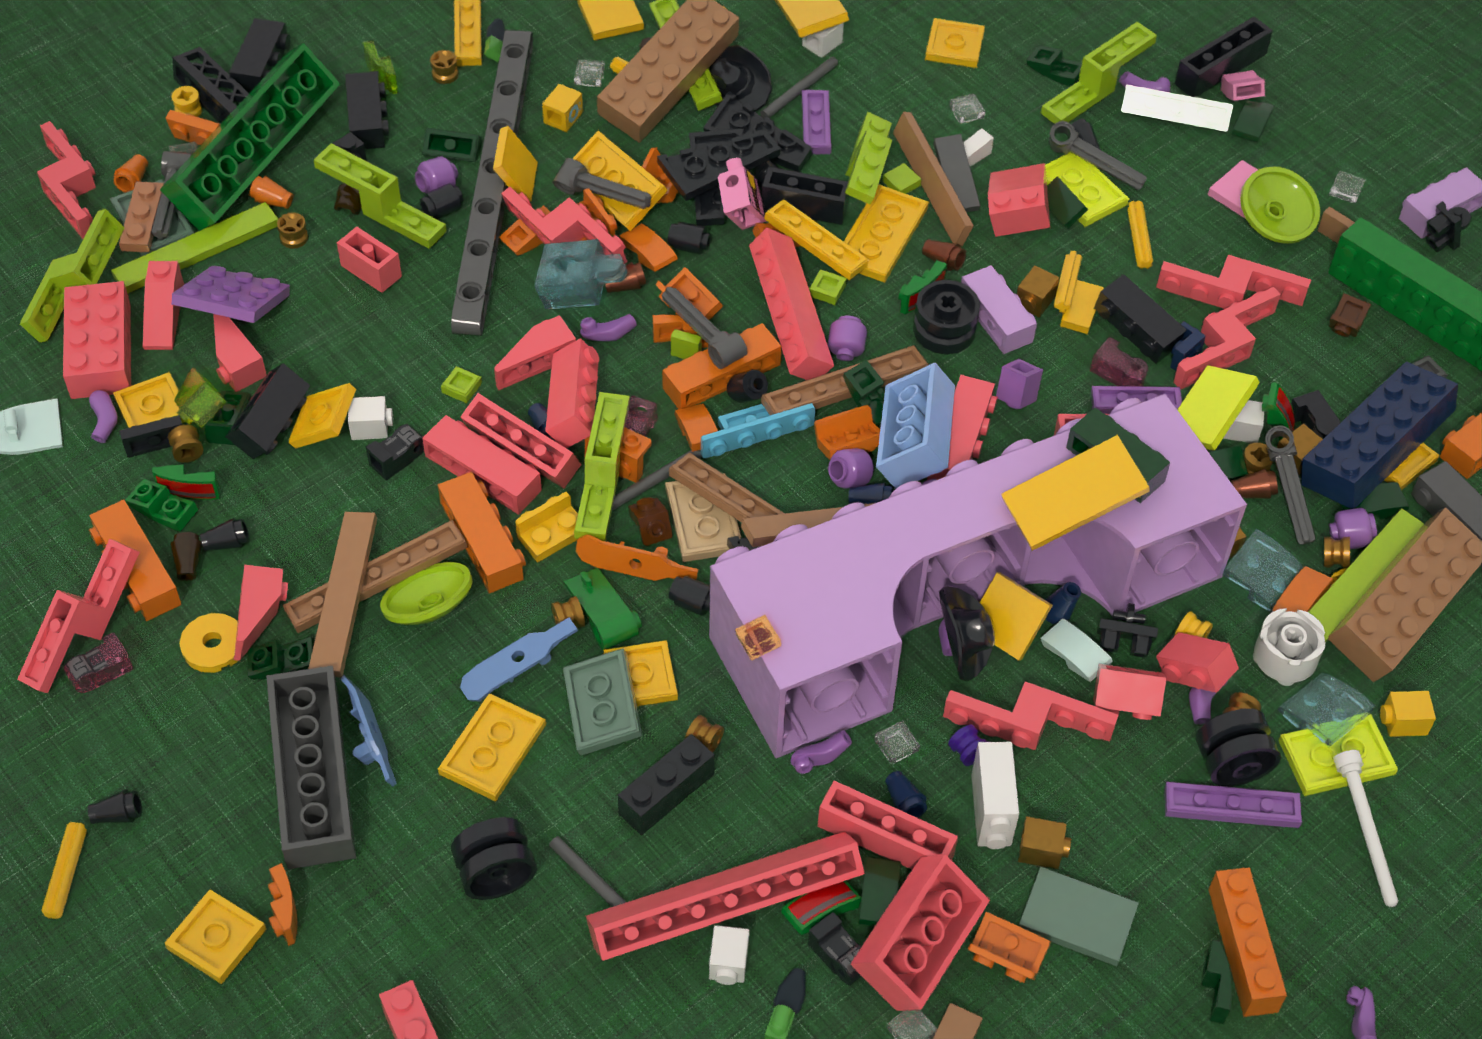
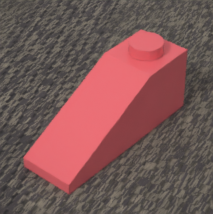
M149 261L144 293V350H173L180 306L171 304L172 293L184 285L178 261Z
M213 314L216 356L219 368L216 371L223 384L229 383L234 391L238 392L265 378L267 374L263 358L229 317Z
M560 315L533 326L494 367L498 390L551 369L553 354L576 341L575 336Z
M244 565L234 660L240 661L277 615L280 601H286L288 582H282L283 569Z

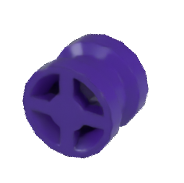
M969 724L959 729L950 738L948 746L952 751L960 754V760L965 766H970L974 764L978 742L987 741L980 739L976 727L973 724Z

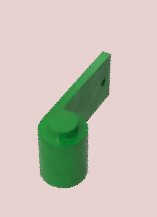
M599 568L587 572L582 571L580 575L564 581V585L572 597L576 596L583 612L590 621L594 638L602 650L639 635L638 629L642 627L637 612L635 610L630 611Z

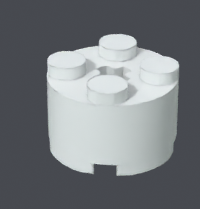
M1286 608L1272 612L1264 620L1254 647L1253 659L1269 677L1277 680L1281 685L1291 686L1294 682L1303 681L1314 673L1326 642L1324 627L1316 617L1303 610L1298 609L1297 612L1286 611Z

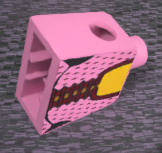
M740 158L727 160L725 162L727 172L721 173L718 176L724 214L742 230L753 227L756 223L767 222L764 220L765 208L756 178L743 167Z

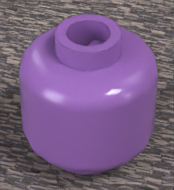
M443 156L421 162L415 173L416 185L420 191L425 193L448 183L455 187L456 178L458 177L456 166Z
M847 315L839 317L830 326L827 344L830 352L842 361H851L854 357L862 355L866 346L867 328L857 317Z
M863 449L839 450L832 455L829 462L828 472L830 478L836 486L843 489L865 486L873 476L874 467L872 459Z
M1364 508L1339 511L1335 514V523L1329 524L1330 536L1334 540L1350 537V550L1367 547L1373 538L1377 536L1373 513L1368 514Z

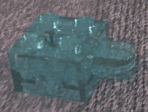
M598 239L545 244L534 288L546 310L599 305L604 284L622 282L627 276V268L620 254L605 255Z

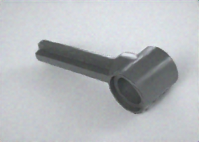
M1060 121L1052 126L1048 143L1054 152L1065 153L1066 155L1072 152L1136 190H1140L1147 179L1145 175L1080 139V133L1075 131L1070 123ZM1057 133H1064L1069 139L1065 142H1060L1055 138V135Z
M163 152L161 172L165 177L164 184L193 153ZM161 193L152 228V235L160 240L168 237L176 208L163 193Z
M572 158L565 159L552 182L556 188L569 195H574L575 192H581L589 188L592 193L641 209L648 208L651 204V195L649 193L591 175L582 163Z
M667 287L665 289L662 299L709 344L708 354L717 368L723 369L747 355L746 344L738 333L720 332L676 288Z
M1275 426L1266 434V449L1270 461L1276 462L1297 543L1299 545L1314 542L1316 537L1294 456L1297 455L1294 436L1289 428ZM1276 437H1284L1289 441L1288 445L1281 449L1273 447L1271 442Z

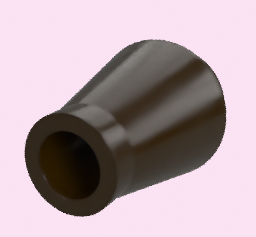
M177 533L170 543L177 571V579L191 581L196 578L202 542L195 533Z

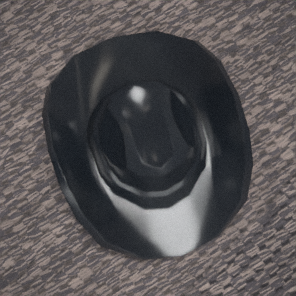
M739 45L728 46L708 69L717 85L722 100L730 91L736 95L738 101L743 104L748 103L754 107V112L766 105L771 94L770 72L764 62L747 48ZM718 102L714 105L718 107L721 102Z
M945 586L939 590V596L953 661L959 679L969 681L979 675L989 660L992 647L995 644L992 621L984 607L973 596L959 588Z

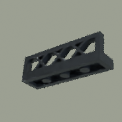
M201 47L172 57L173 79L182 87L191 86L198 91L201 106L220 124L237 107L234 103L242 102L249 94ZM197 58L203 61L202 64L190 62ZM204 73L216 74L218 78L205 77ZM219 88H229L232 89L233 92H222L219 90Z

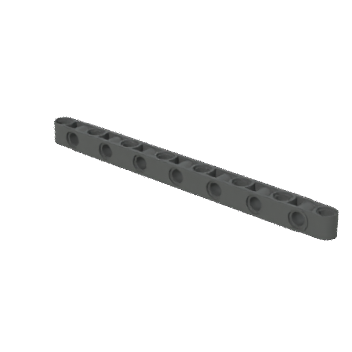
M505 30L452 311V334L482 336L500 240L499 236L506 206L501 193L508 188L494 171L493 166L500 128L509 126L518 137L533 50L532 31Z

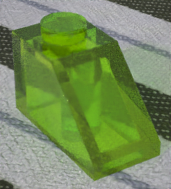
M194 367L189 371L174 399L179 407L177 414L189 425L194 421L201 428L226 403V400L217 388Z

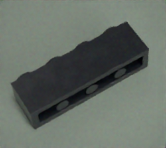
M1256 17L1250 18L1180 60L1175 85L1190 97L1196 98L1222 82V75L1237 73L1265 56L1273 30Z

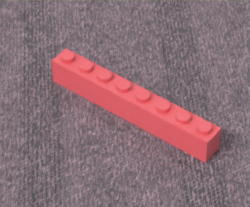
M841 832L587 915L586 919L594 949L602 961L864 875L865 873L857 842L846 832Z

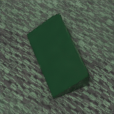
M426 128L422 155L432 157L443 156L446 159L476 163L482 145V138L480 135Z

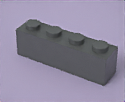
M1446 461L1420 475L1411 493L1417 503L1423 506L1432 516L1446 507L1482 541V496Z

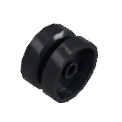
M934 281L924 286L919 292L916 302L913 326L916 340L924 348L939 354H954L967 349L975 339L980 308L977 294L969 286L958 281Z
M1246 708L1229 711L1206 722L1197 731L1195 739L1203 758L1207 759L1205 765L1214 784L1224 787L1247 784L1262 778L1279 765L1282 757L1274 738L1270 736L1271 731L1263 712L1257 709Z
M508 817L491 818L466 828L454 838L450 846L456 868L460 870V880L467 896L478 900L499 898L524 887L533 879L537 872V866L531 849L527 847V837L522 823Z

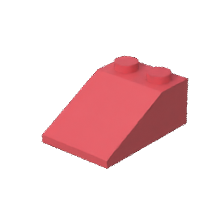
M1045 163L990 173L988 204L989 216L995 237L1050 228Z

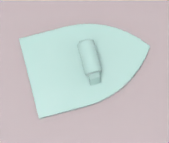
M57 398L18 405L0 411V454L19 455L63 447Z

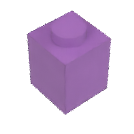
M1021 359L1003 365L996 396L999 400L1006 402L1007 406L1014 409H1021L1036 402L1043 369Z

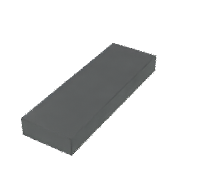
M961 134L934 138L933 144L938 162L965 211H978L980 203Z

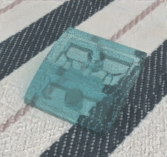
M1256 528L1225 567L1223 576L1248 590L1247 599L1272 613V609L1285 589L1304 567L1283 546Z
M1321 673L1279 706L1278 711L1298 730L1309 729L1329 748L1370 715L1376 705L1348 684L1333 676Z

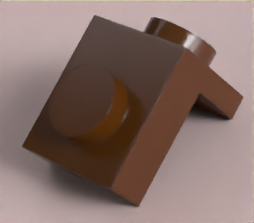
M1344 293L1335 313L1330 318L1329 327L1333 328V332L1340 336L1349 337L1351 335L1356 338L1371 304Z
M657 497L642 498L636 504L628 506L630 517L639 527L641 540L645 546L672 538L668 511Z

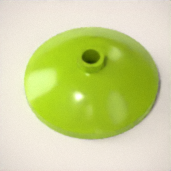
M1265 167L1254 172L1242 187L1240 202L1243 214L1248 223L1265 238L1278 243H1296L1307 238L1318 225L1320 218L1318 198L1309 183L1295 172L1281 167Z
M443 562L434 564L391 586L381 599V611L387 620L402 625L425 624L439 620L454 610L467 596L472 585V575L469 569L460 563Z

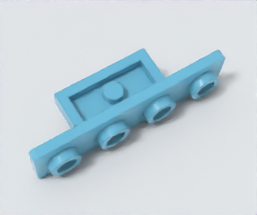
M810 403L769 415L763 404L719 416L718 425L720 431L701 437V455L703 458L720 456L725 452L741 447L746 448L768 439H776L784 434L803 431L814 425L815 407Z

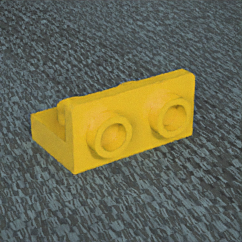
M564 492L559 496L551 497L546 503L532 511L523 513L515 521L517 539L537 563L577 540L574 538V530L578 513L571 506V496Z

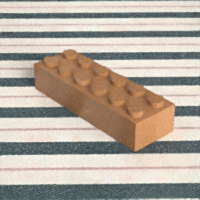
M686 0L597 96V114L640 143L738 36L739 17L714 0Z
M1445 507L1424 523L1415 536L1328 636V640L1373 683L1394 670L1481 565L1482 541Z

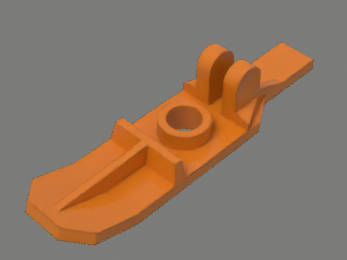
M589 534L577 539L576 553L580 559L597 568L653 581L665 578L675 579L677 576L683 578L689 576L697 580L699 569L683 566L668 559V549L665 547H657L654 552L624 546L625 542L615 544L602 541ZM633 559H638L640 563L635 562Z

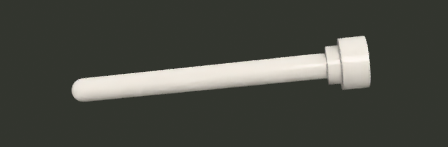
M1358 750L1344 751L1334 756V763L1337 772L1347 779L1384 903L1388 907H1394L1398 903V898L1359 775L1362 773L1363 761Z

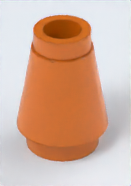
M137 154L114 172L115 186L123 192L134 190L135 183L141 182L148 166L147 159Z
M257 176L251 185L249 193L255 202H266L268 205L285 209L291 206L294 198L293 193H290L267 176L263 178Z

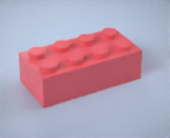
M124 281L64 287L63 378L71 399L90 397L91 393L96 390H102L109 395H113V392L131 386V304Z
M946 854L920 857L850 965L896 1011L921 1010L990 900Z

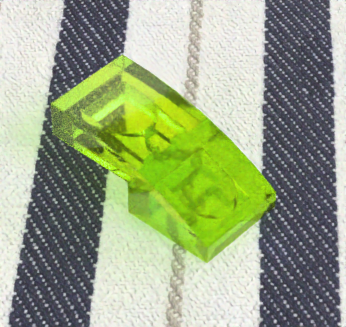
M373 40L363 42L365 61L370 72L378 71L379 82L385 83V89L392 94L398 93L396 74L390 56L379 57Z

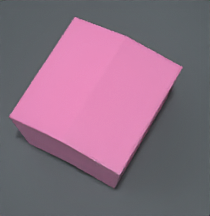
M1254 70L1222 75L1221 91L1227 98L1233 101L1265 96V80L1258 77Z

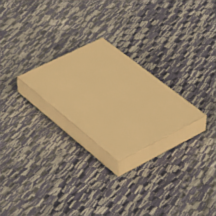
M665 482L682 562L720 557L724 552L730 550L727 546V539L729 537L739 536V539H741L737 519L680 482Z

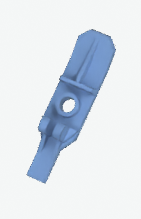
M569 617L545 632L525 635L472 668L462 677L460 689L469 701H482L489 693L508 681L512 683L514 681L513 678L536 664H547L551 660L550 651L562 640L577 632V627ZM524 656V659L522 661H514L516 657Z
M343 675L341 680L347 686L353 705L350 713L361 722L359 723V729L365 739L364 743L354 748L353 755L365 765L377 761L380 764L385 781L394 786L397 783L388 761V751L370 701L350 679Z

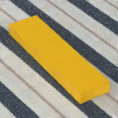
M454 0L456 66L482 65L481 0Z
M783 199L765 212L764 220L785 235L791 237L792 240L848 280H851L868 266L869 259Z

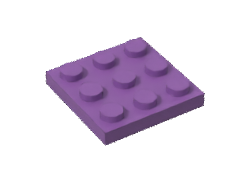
M211 266L173 292L171 304L255 323L289 296L290 285L280 283L275 278L261 279L253 277L248 272L234 273L226 271V268L221 266Z

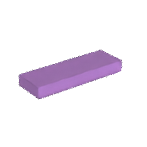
M802 90L803 142L812 147V154H831L829 90Z
M1092 386V409L1096 407L1102 413L1110 414L1118 404L1127 399L1138 398L1141 402H1145L1163 394H1166L1175 408L1178 409L1182 403L1180 387Z

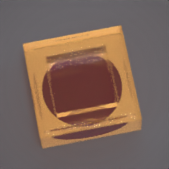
M766 615L735 629L736 636L751 661L782 646L780 638Z

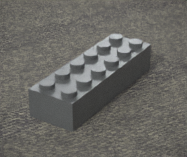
M333 665L267 675L281 846L287 868L294 869L355 859L356 849L338 685Z

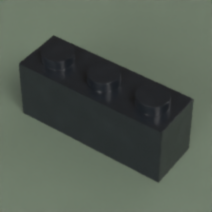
M254 18L229 71L230 76L248 93L282 59L285 50L289 49L291 38L287 34L285 23Z
M378 71L345 74L349 132L364 143L365 150L385 148L384 136H389L388 120H383V117H388L386 101H381L382 98H386L385 83L379 82Z
M768 167L762 185L763 205L765 210L768 211L784 199L811 219L843 225L849 203V195L845 194L848 181Z
M1124 274L1100 292L1094 309L1102 318L1109 321L1119 330L1123 337L1128 338L1140 349L1143 355L1149 357L1155 364L1172 352L1175 344L1183 339L1187 331Z
M284 363L280 364L267 374L225 437L252 459L257 458L263 453L268 455L278 444L275 438L279 432L283 433L292 423L293 419L290 416L293 411H298L306 402L307 397L304 395L310 385Z
M690 734L618 794L619 815L642 836L714 775L715 755L696 737Z

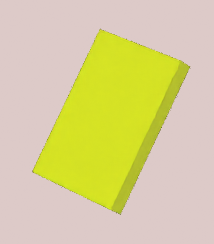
M1072 152L1045 165L1047 185L1058 176L1089 209L1078 219L1084 227L1128 205L1129 198L1096 166Z
M1207 365L1177 410L1204 447L1215 451L1260 382L1257 376Z
M1371 714L1282 734L1278 740L1304 796L1349 786L1347 779L1337 772L1333 759L1335 755L1344 751L1358 750L1360 752L1363 766L1361 767L1362 773L1359 775L1362 783L1393 776L1398 771Z

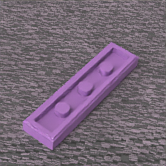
M1166 782L1165 817L1300 828L1302 823L1300 793Z

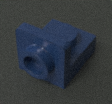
M1185 321L1180 324L1187 331L1183 339L1175 344L1171 352L1173 358L1170 367L1177 371V366L1183 359L1187 357L1192 358L1202 353L1206 337L1197 328L1192 327Z

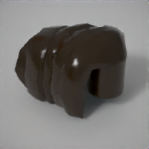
M345 183L340 184L334 210L340 211L342 208H346L352 214L359 215L362 208L359 190Z

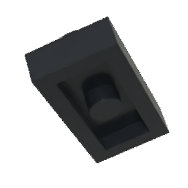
M180 415L119 430L127 457L130 458L172 447L168 440V434L175 427L183 425Z

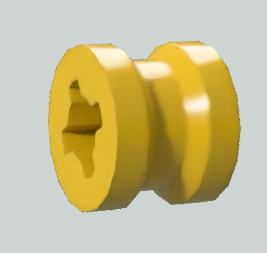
M183 86L174 90L171 98L175 105V111L196 117L202 114L199 94L195 88Z
M1189 611L1178 626L1175 635L1180 632L1207 638L1213 624L1209 621L1202 622L1197 619L1195 613Z

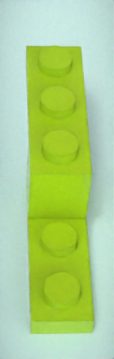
M1136 22L1083 57L1079 81L1042 105L1041 114L1054 124L1060 121L1070 122L1115 91L1119 67L1155 44L1157 35L1139 22Z
M869 112L865 115L845 174L850 176L845 194L867 204H871L892 143V139L887 138L891 122Z
M332 143L313 160L316 169L359 190L362 212L365 216L429 249L446 233L445 223L401 201L398 177Z
M107 209L97 211L76 253L52 260L30 302L20 325L39 343L48 341L64 309V287L97 284L124 230V227Z
M599 392L585 456V484L574 530L575 539L589 534L602 541H606L619 477L620 447L630 396Z

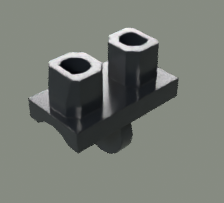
M1443 201L1436 205L1435 216L1427 221V228L1431 232L1426 238L1427 244L1437 253L1447 245L1453 251L1460 246L1461 230L1466 229L1471 222L1469 211L1461 207H1455L1448 211Z
M1128 603L1126 612L1114 610L1113 619L1124 622L1101 618L1097 625L1096 634H1100V647L1104 651L1117 652L1120 638L1132 640L1130 655L1146 658L1152 643L1157 638L1158 628L1132 624H1144L1146 615L1134 613L1135 604Z

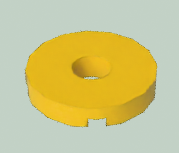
M210 613L199 616L190 622L183 630L179 643L182 655L188 665L200 672L215 673L222 671L223 667L228 665L231 667L237 663L238 660H234L237 620L226 614ZM211 639L221 640L220 644L216 647L208 648L205 646L206 642Z

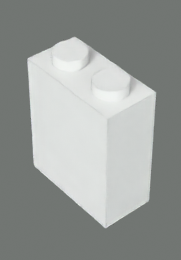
M978 742L971 775L977 846L1001 849L1012 845L1019 817L1012 742Z

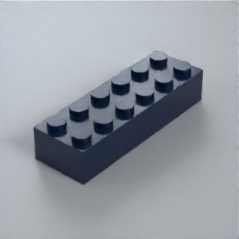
M1406 361L1302 459L1301 485L1350 509H1355L1456 411L1458 383Z

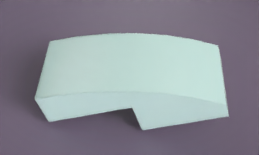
M1063 618L1041 637L1045 648L1063 658L1070 670L1089 682L1097 677L1099 664L1110 665L1113 662L1112 658L1097 643Z

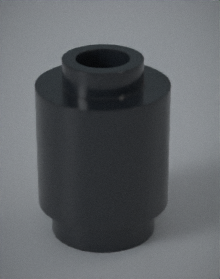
M448 183L425 193L419 202L423 213L439 219L461 209L463 195L457 186L453 187L452 184Z
M685 222L672 223L668 234V245L674 246V249L700 255L704 250L709 249L711 234L707 233V227Z
M758 370L735 374L727 383L729 397L738 403L761 399L762 395L766 394L768 390L767 379Z
M677 576L670 587L668 598L674 601L676 606L698 615L704 616L707 611L710 612V585L689 576L684 578Z

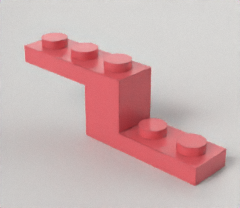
M49 121L40 125L46 146L59 161L37 171V175L43 192L80 237L84 239L93 219L87 208L81 209L77 197L96 188L93 179L96 173L88 160L83 161L76 145L69 144L62 129L57 130Z
M508 187L501 193L508 210L518 219H521L558 257L585 237L618 268L627 263L623 251L626 248L623 242L616 235L612 237L608 234L607 228L599 219L594 221L583 204L577 205L569 197L545 216L539 208L534 210L531 207L530 201L522 192L517 194L511 187Z
M1228 255L1219 278L1164 261L1156 288L1226 309L1234 302L1243 301L1247 290L1263 292L1275 287L1281 294L1280 300L1303 306L1311 279Z
M1275 287L1263 292L1258 291L1252 297L1241 302H1234L1228 308L1217 313L1213 312L1204 318L1201 333L1206 335L1204 343L1208 348L1192 358L1187 357L1178 364L1173 382L1177 387H1180V390L1196 383L1207 365L1226 369L1250 358L1256 338L1246 326L1275 313L1281 295Z
M109 539L84 597L60 590L56 591L17 680L40 692L48 693L74 634L98 640L102 639L140 553L139 551Z
M1026 681L1013 712L950 690L943 717L950 719V721L957 725L973 724L977 730H980L987 736H997L1012 742L1017 747L1030 748L1032 750H1036L1047 720H1051L1064 728H1073L1084 732L1094 739H1103L1110 742L1119 716L1118 714Z

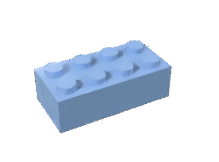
M935 362L885 386L876 468L895 489L907 482L919 481L948 468L955 385Z

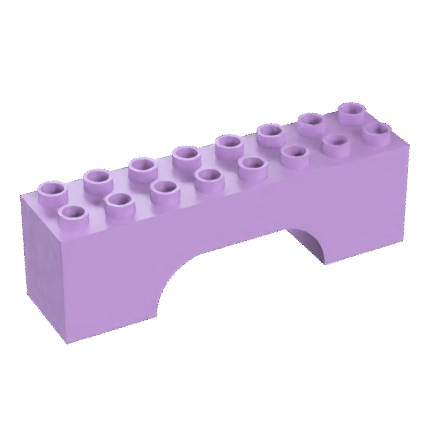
M1166 394L1145 402H1141L1138 398H1130L1118 404L1109 416L1128 432L1138 436L1142 442L1154 451L1160 452L1165 459L1171 462L1165 482L1141 504L1134 499L1033 551L1031 550L1005 505L1001 494L1076 456L1066 448L1070 428L1082 418L1074 419L1062 426L1055 436L1033 443L1030 439L1018 440L1008 446L1001 456L981 464H978L975 460L960 462L950 469L944 478L922 485L919 481L907 482L895 489L890 497L867 507L863 503H851L841 508L830 521L809 529L802 524L793 525L780 532L772 543L750 551L747 547L741 546L724 552L716 560L715 564L710 566L709 638L775 758H779L833 736L841 730L845 731L892 712L902 647L901 638L917 627L943 618L939 590L943 587L959 588L973 596L980 603L995 574L1001 572L1022 586L1037 583L1064 586L1067 582H1073L1080 587L1082 593L1101 604L1112 617L1114 610L1126 612L1128 603L1135 604L1134 613L1223 577L1247 506L1246 502ZM767 621L781 646L763 655L752 627ZM744 631L748 632L761 655L752 661L736 636Z

